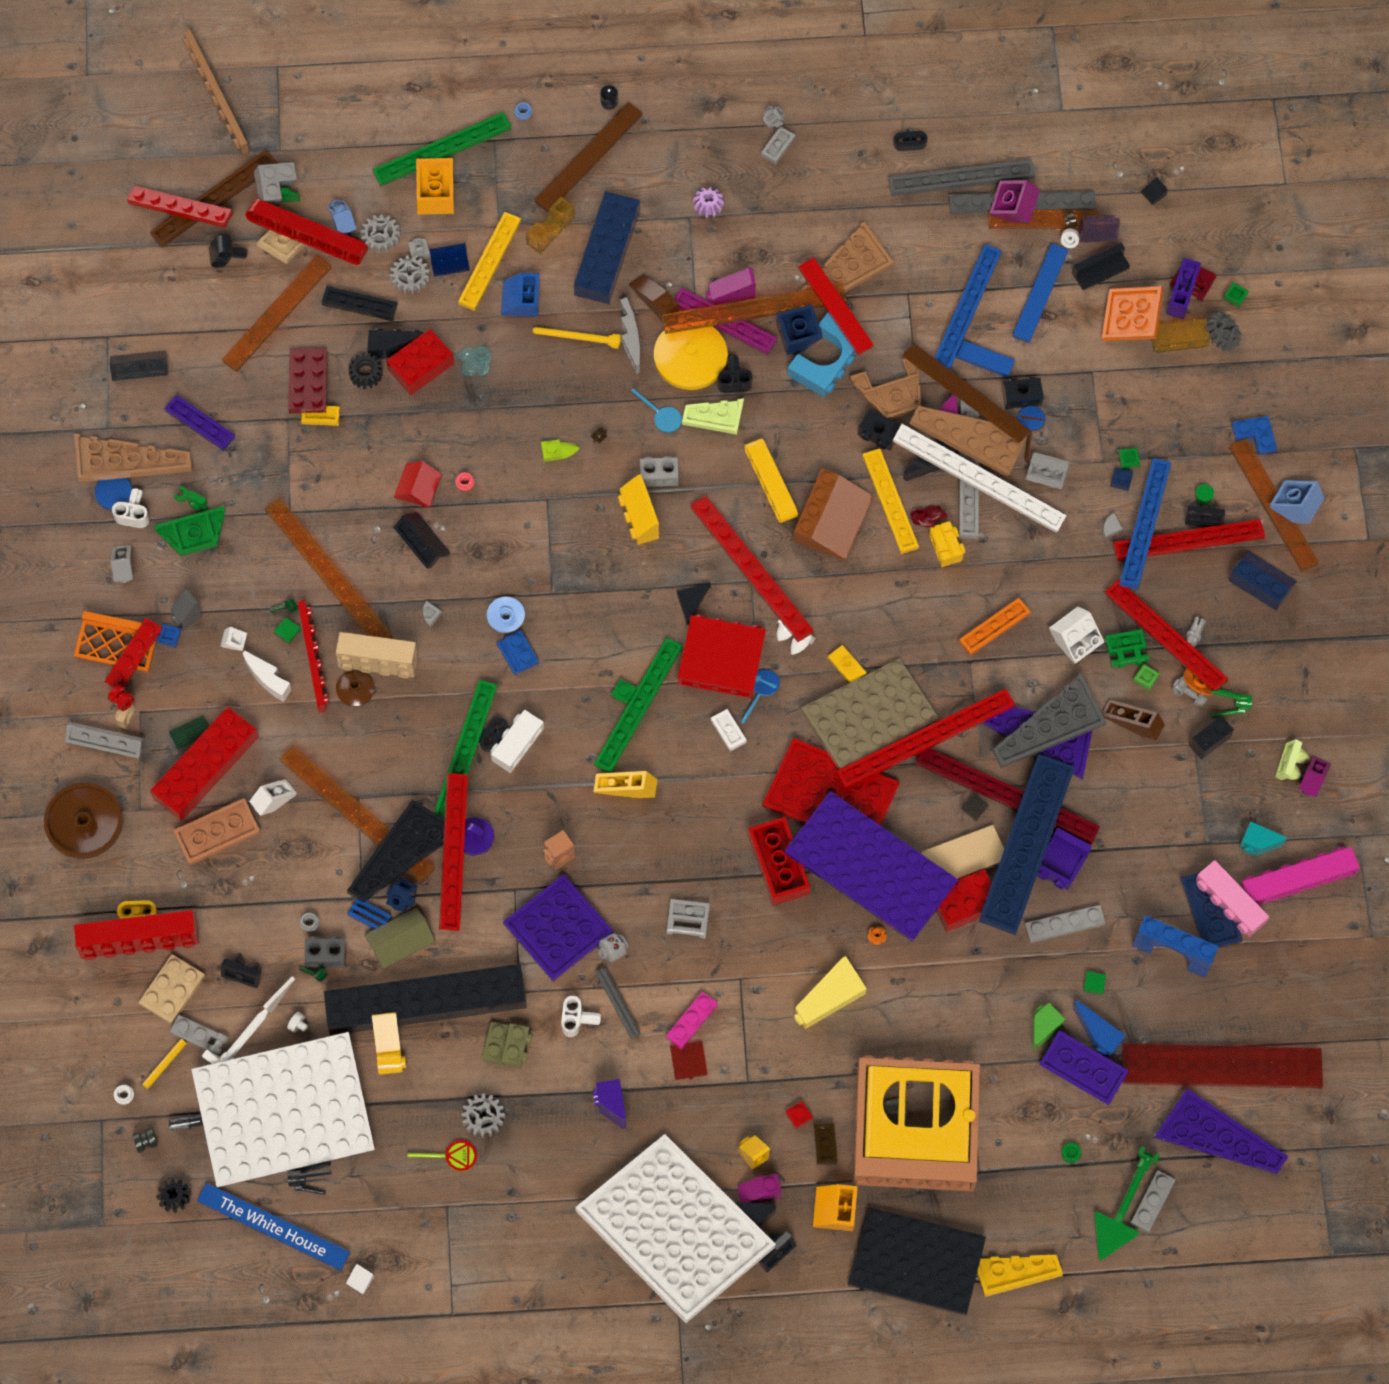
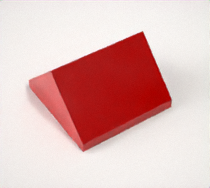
M424 461L407 463L394 498L430 508L442 474Z

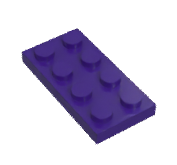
M1060 1030L1039 1064L1107 1105H1110L1129 1070Z

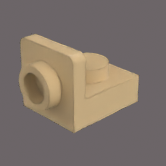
M133 704L126 711L118 709L115 719L119 727L127 728L135 711Z

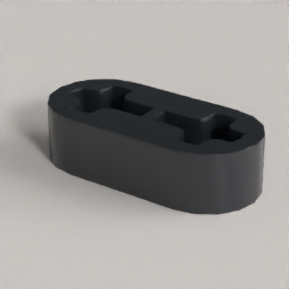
M922 131L900 132L894 136L893 146L898 151L921 150L926 147L928 137ZM917 138H920L922 143H918ZM899 139H902L904 144H900Z
M502 718L495 719L480 738V747L483 751L491 752L493 746L501 742L503 733L508 729L506 720ZM501 724H502L504 730H501V729H500V730H498V732L495 734V732H496V725H497V726H501ZM493 737L492 745L488 744L485 746V740L489 741Z

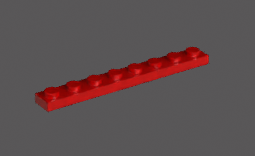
M1261 519L1154 535L1151 539L1147 557L1264 539L1265 532ZM1131 539L1113 542L1117 562L1126 560Z
M1119 579L1105 591V595L1211 691H1217L1228 681V678L1129 588L1120 586Z
M447 774L439 930L460 931L468 775Z

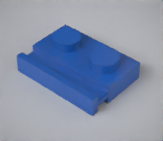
M521 630L500 642H496L514 676L539 664L538 658Z

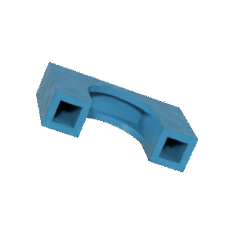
M828 312L819 326L823 338L833 343L841 353L839 359L833 364L821 366L797 354L788 366L787 371L788 377L824 398L828 393L831 394L833 392L836 381L843 378L846 367L848 365L851 366L856 358L855 351Z

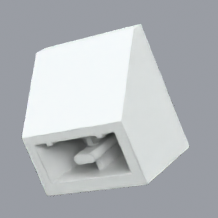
M1080 607L1075 608L1049 627L1057 645L1075 664L1104 643L1091 613Z

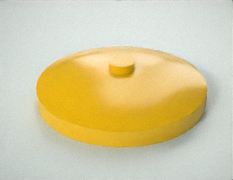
M695 320L677 322L666 328L655 343L654 363L658 373L667 383L680 389L698 390L717 381L718 374L724 371L727 365L728 350L724 338L714 327L704 322Z

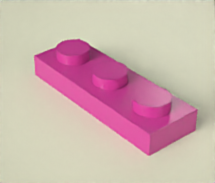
M702 992L669 1031L666 1039L682 1050L716 1009L718 1003Z

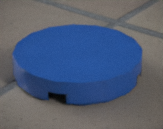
M126 478L100 480L95 487V497L102 508L112 510L113 505L117 502H129L132 487Z

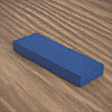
M964 340L957 354V359L1007 378L1015 363V360Z

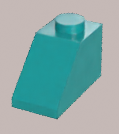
M1250 822L1239 848L1243 849V852L1246 854L1258 856L1283 847L1287 837Z

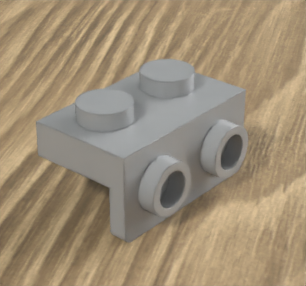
M1034 452L1026 480L1062 489L1069 461Z

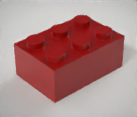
M429 329L387 359L386 362L388 371L411 396L454 365L453 353L437 335Z
M985 869L959 879L936 912L945 932L980 918L992 885Z

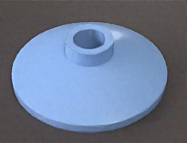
M498 598L488 607V623L498 632H513L524 622V608L514 598ZM508 615L510 618L504 620L503 616Z

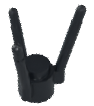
M327 1162L288 1171L289 1187H294L295 1191L325 1195L326 1192L323 1190L304 1187L302 1184H306L307 1177L330 1175L331 1171L305 1172L328 1167L331 1163Z

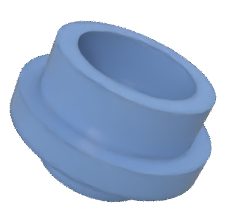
M521 102L515 107L514 114L518 119L526 120L531 117L532 108L528 103Z

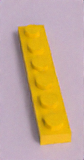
M507 212L503 213L458 300V305L476 311L521 223V218Z
M881 449L864 453L862 458L900 554L917 550L919 545Z

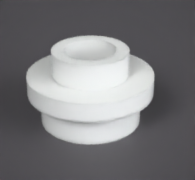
M120 1085L114 1091V1098L121 1105L129 1104L134 1098V1091L128 1085ZM123 1092L128 1093L126 1098H121Z

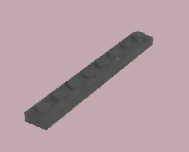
M1032 159L893 176L889 177L888 181L891 196L996 184L1005 180L1034 179L1035 173Z
M1095 192L1039 193L1033 212L1095 211ZM996 193L949 194L950 214L990 213Z

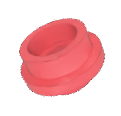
M469 473L459 474L456 478L457 488L462 491L472 489L474 486L473 476ZM468 481V484L464 485L462 484V482Z

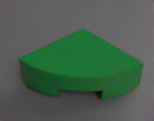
M280 188L282 202L300 201V194L297 191L294 193L289 191V188Z

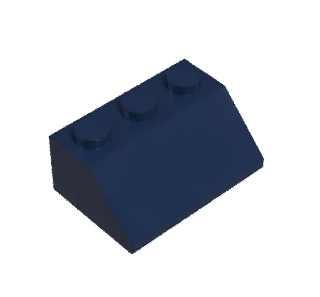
M1250 551L1241 558L1229 578L1231 583L1276 611L1297 583L1296 580Z

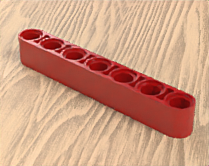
M255 199L245 214L247 220L256 225L353 265H359L368 252V246L360 240L260 199Z

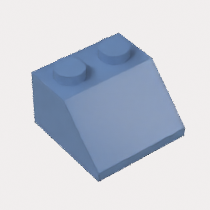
M1285 480L1271 502L1270 508L1293 523L1310 524L1325 497L1318 481Z

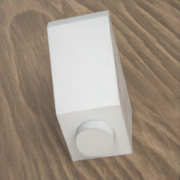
M284 779L260 786L249 802L260 815H265L277 810L296 796L297 793L288 781Z

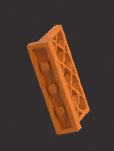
M83 611V621L74 657L115 666L118 661L116 655L123 652L128 644L125 646L120 638L125 634H131L134 637L142 623ZM87 625L93 626L97 630V633L89 638L85 634ZM112 630L116 636L106 642L102 633ZM100 635L104 644L95 649L90 641ZM118 639L123 648L113 653L109 644ZM156 641L150 648L148 656H145L147 659L145 667L139 666L137 668L138 671L149 673ZM89 643L93 651L87 655L80 654L81 647ZM107 646L111 655L105 659L100 658L97 652Z

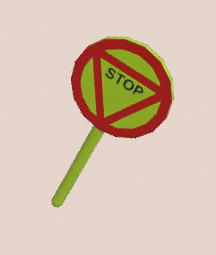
M457 1140L448 1146L446 1154L408 1153L407 1157L446 1158L450 1168L462 1172L474 1166L477 1160V1151L470 1142Z

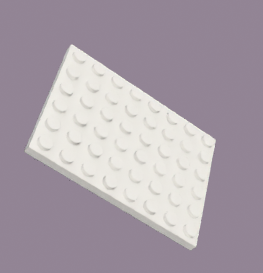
M349 1032L191 1069L217 1188L375 1150Z
M665 1134L575 1207V1211L685 1323L691 1320L765 1257L776 1245Z

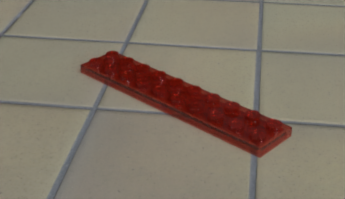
M1158 1044L1122 1045L1123 1067L1129 1070L1123 1080V1084L1323 1088L1321 1048Z

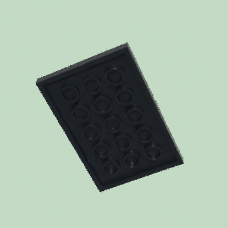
M868 1207L848 1286L967 1316L986 1236Z

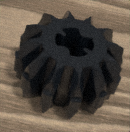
M171 1178L170 1184H167L166 1181L163 1182L165 1188L158 1187V1191L161 1194H158L156 1198L160 1200V1207L165 1206L166 1212H169L172 1208L173 1212L177 1213V1207L184 1210L183 1203H190V1200L187 1198L191 1196V1192L187 1191L189 1186L188 1184L182 1185L183 1181L181 1179L175 1184L174 1178ZM174 1192H176L177 1198L171 1199L170 1194L173 1193L174 1195Z

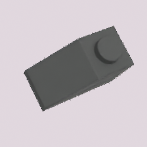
M187 589L181 593L170 609L172 613L171 620L177 627L180 625L183 630L202 617L198 602Z

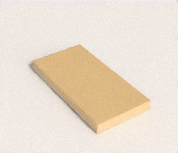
M994 825L922 851L921 854L959 880L984 869L999 865L1004 848Z

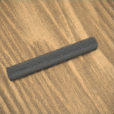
M606 968L596 971V975L630 1038L638 1037L640 1031Z

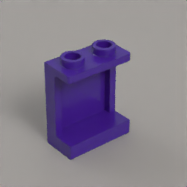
M1057 828L1046 848L1037 876L1043 880L1053 882L1059 889L1069 890L1088 857L1092 846Z

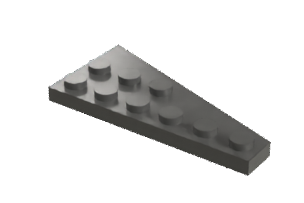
M1079 674L1073 682L1064 687L1058 695L1049 700L1028 721L1024 722L1013 734L1009 735L993 749V753L1001 768L1106 725V721L1082 674Z

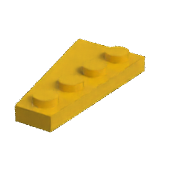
M1031 1255L1030 1257L1011 1256V1258L990 1257L981 1259L977 1275L984 1296L988 1297L1061 1277L1063 1272L1057 1255Z

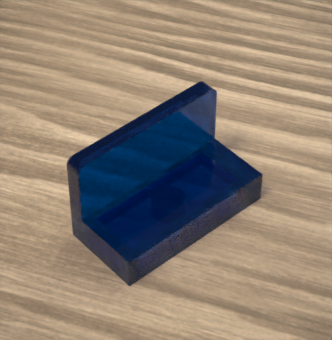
M465 243L429 249L434 277L470 270Z

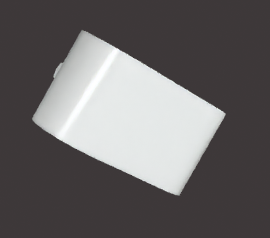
M137 488L132 489L128 503L117 502L113 505L112 513L118 524L136 528H144L149 524L148 512L144 506L140 505L143 494L141 490ZM125 511V514L118 515L119 512ZM138 515H144V517L140 519L136 518Z
M569 996L565 999L561 1021L562 1032L565 1036H576L579 1033L581 1023L600 1025L601 1014L582 1012L581 1001L576 996ZM570 1004L578 1006L576 1010H569L567 1007ZM567 1023H574L576 1025L574 1029L570 1030L565 1027Z

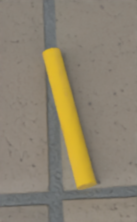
M183 1039L177 1042L143 1082L142 1085L146 1089L151 1087L187 1044Z

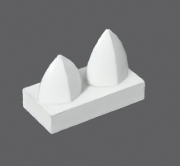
M778 620L777 639L778 641H783L792 635L782 622ZM809 635L800 642H797L793 637L791 654L794 655L801 652L809 644H812L816 638Z

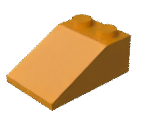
M453 158L416 159L417 215L454 214Z

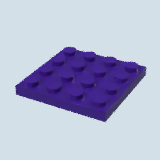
M564 874L503 921V925L552 982L598 947L601 939L614 933Z

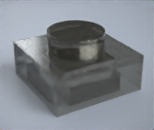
M973 794L962 806L961 810L977 821L988 809L989 805L976 794Z

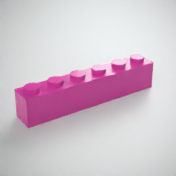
M1340 847L1330 854L1325 852L1311 860L1308 858L1298 861V864L1292 866L1290 864L1283 865L1277 871L1267 870L1261 876L1246 877L1243 879L1240 887L1258 905L1355 875L1358 873L1360 866L1352 847L1346 849L1345 847Z

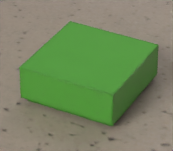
M1143 664L1133 681L1149 691L1160 674Z

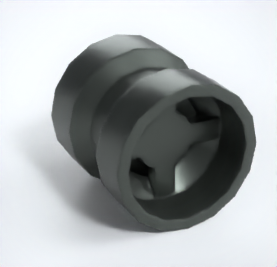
M152 1128L146 1129L142 1135L139 1132L132 1134L138 1153L145 1151V1147H158Z

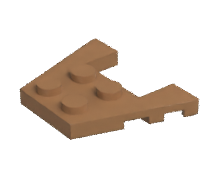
M906 358L902 359L901 363L907 377L883 385L872 387L866 371L850 376V382L880 415L890 420L914 413L916 408L921 406L919 368Z

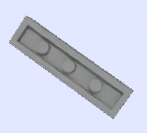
M73 722L67 724L65 742L134 758H140L142 755L144 738Z
M1097 905L1027 922L1024 924L1029 943H1034L1104 926L1106 922L1101 906Z

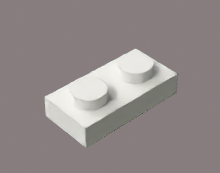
M728 709L711 717L710 721L730 752L747 743L746 738Z

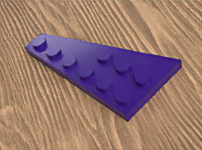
M1014 707L982 724L1008 737L1036 712ZM1092 731L1039 752L1037 755L1041 754L1075 767L1073 775L1083 779Z

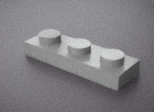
M1160 1171L1156 1172L1130 1223L1131 1225L1149 1233L1175 1182L1174 1178Z

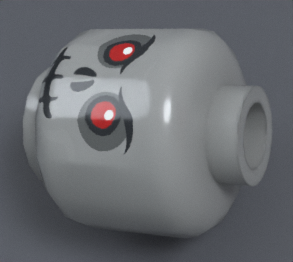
M612 933L599 941V949L597 951L601 959L614 962L626 954L628 944L622 935Z

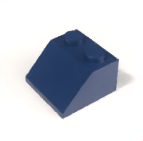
M812 305L777 313L776 325L786 355L805 351L823 338Z

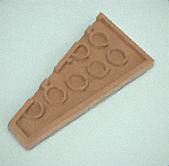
M863 221L856 232L850 235L845 244L841 245L829 258L822 270L839 295H842L892 267L894 262ZM809 284L805 285L791 300V304L795 309L812 305L815 310L823 305Z

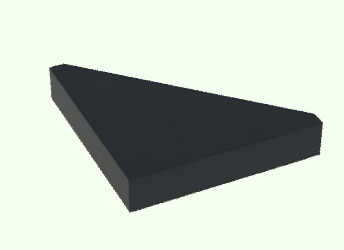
M710 582L677 591V597L686 625L690 623L691 615L694 616L695 612H697L705 595L711 588Z

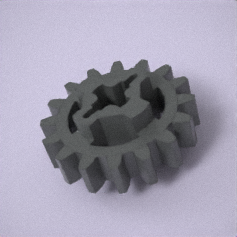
M1216 312L1205 323L1208 326L1205 329L1210 333L1207 336L1211 337L1212 344L1216 343L1217 348L1222 347L1223 351L1234 349L1242 340L1239 337L1241 332L1237 330L1240 327L1235 324V319L1231 320L1230 315L1225 316L1224 312Z

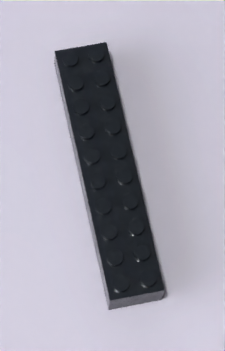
M521 964L323 991L330 1036L347 1032L374 1030L372 1015L396 1012L397 1026L527 1008Z

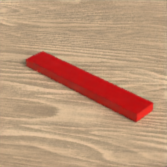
M813 257L799 265V271L857 356L873 348L874 344L815 258Z

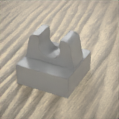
M416 238L408 242L411 258L413 256H416V260L430 258L426 238Z

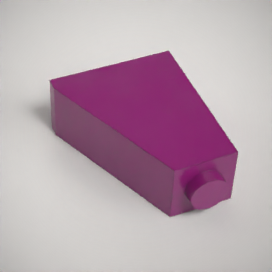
M752 267L709 283L708 291H705L706 300L718 307L755 301L756 282Z

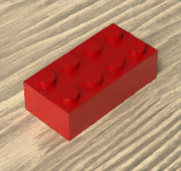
M782 817L748 828V838L772 906L810 895V884L803 866L784 853L793 841L786 818Z

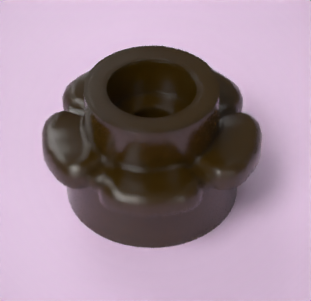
M1066 213L1067 217L1063 219L1067 228L1071 227L1073 229L1078 226L1074 213Z
M602 427L597 429L590 436L594 440L593 443L598 442L600 444L607 438V430H604Z

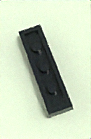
M326 286L322 299L323 306L389 321L394 320L398 307V302L329 286Z

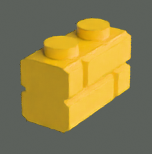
M949 521L929 528V537L940 566L945 567L961 562L965 554V548L963 543L958 542L957 537H959L956 526L953 527Z

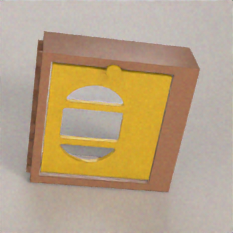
M870 1055L859 1058L857 1068L853 1185L973 1192L977 1183L980 1064H975L974 1061L955 1063L954 1060L935 1062L934 1059L915 1061L914 1058L895 1060L894 1057L889 1056L883 1057V1059H875V1057ZM866 1073H868V1078H867V1105H866V1132H865V1157H863L864 1109H865V1082H866ZM970 1078H972L971 1110H969V1109H970ZM898 1081L899 1113L898 1125H895L884 1112L883 1098L887 1089ZM906 1081L934 1083L932 1128L904 1126ZM940 1084H943L954 1097L955 1112L952 1119L940 1128ZM969 1122H971L970 1163H968Z

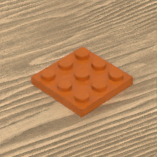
M1162 286L1109 289L1102 332L1103 341L1156 339L1164 292Z

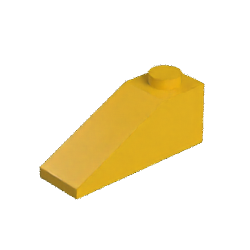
M647 771L596 774L593 792L631 798H655L658 779Z

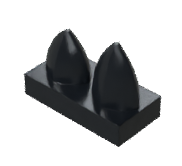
M1195 500L1187 506L1185 525L1204 527L1223 525L1225 510L1219 509L1216 505L1205 508Z
M239 953L232 956L229 960H223L221 964V977L258 989L261 982V967L258 962L248 966L243 965V957Z
M787 1231L784 1234L771 1233L770 1239L776 1244L775 1248L759 1261L762 1269L767 1273L797 1246L793 1237Z

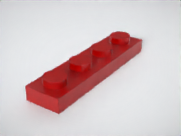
M145 618L104 682L113 688L119 684L125 688L163 628L150 619Z

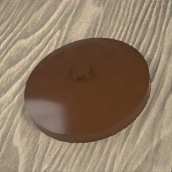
M77 783L62 789L51 799L44 815L45 833L52 846L63 855L76 859H88L106 852L117 841L123 826L122 810L115 796L106 788L93 783Z

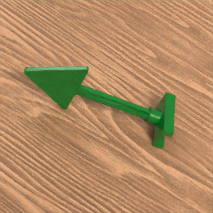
M1141 1146L1136 1156L1140 1159L1137 1164L1138 1169L1115 1219H1111L1099 1212L1094 1213L1098 1258L1100 1261L1139 1235L1138 1231L1124 1225L1122 1221L1145 1171L1149 1170L1150 1165L1155 1166L1160 1154L1156 1153L1154 1158H1152L1153 1154L1149 1152L1144 1154L1145 1147Z

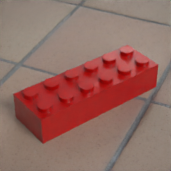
M227 707L150 790L152 798L182 822L259 738L257 729L231 708Z
M193 910L74 924L75 946L81 959L94 960L100 956L112 958L116 954L134 955L135 952L140 951L152 953L156 949L173 950L175 947L180 946L191 948L199 944L198 924Z

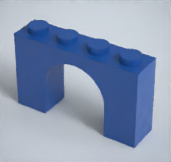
M1145 915L1132 945L1151 954L1153 947L1156 946L1172 949L1189 960L1188 971L1202 977H1206L1219 946Z

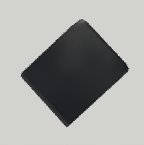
M1156 177L1141 193L1153 205L1167 196L1168 189Z

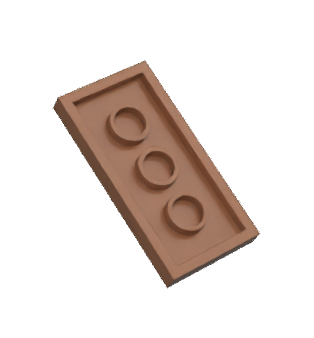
M245 798L173 830L189 866L261 834Z

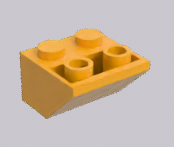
M836 1184L816 1187L813 1227L853 1232L858 1186Z

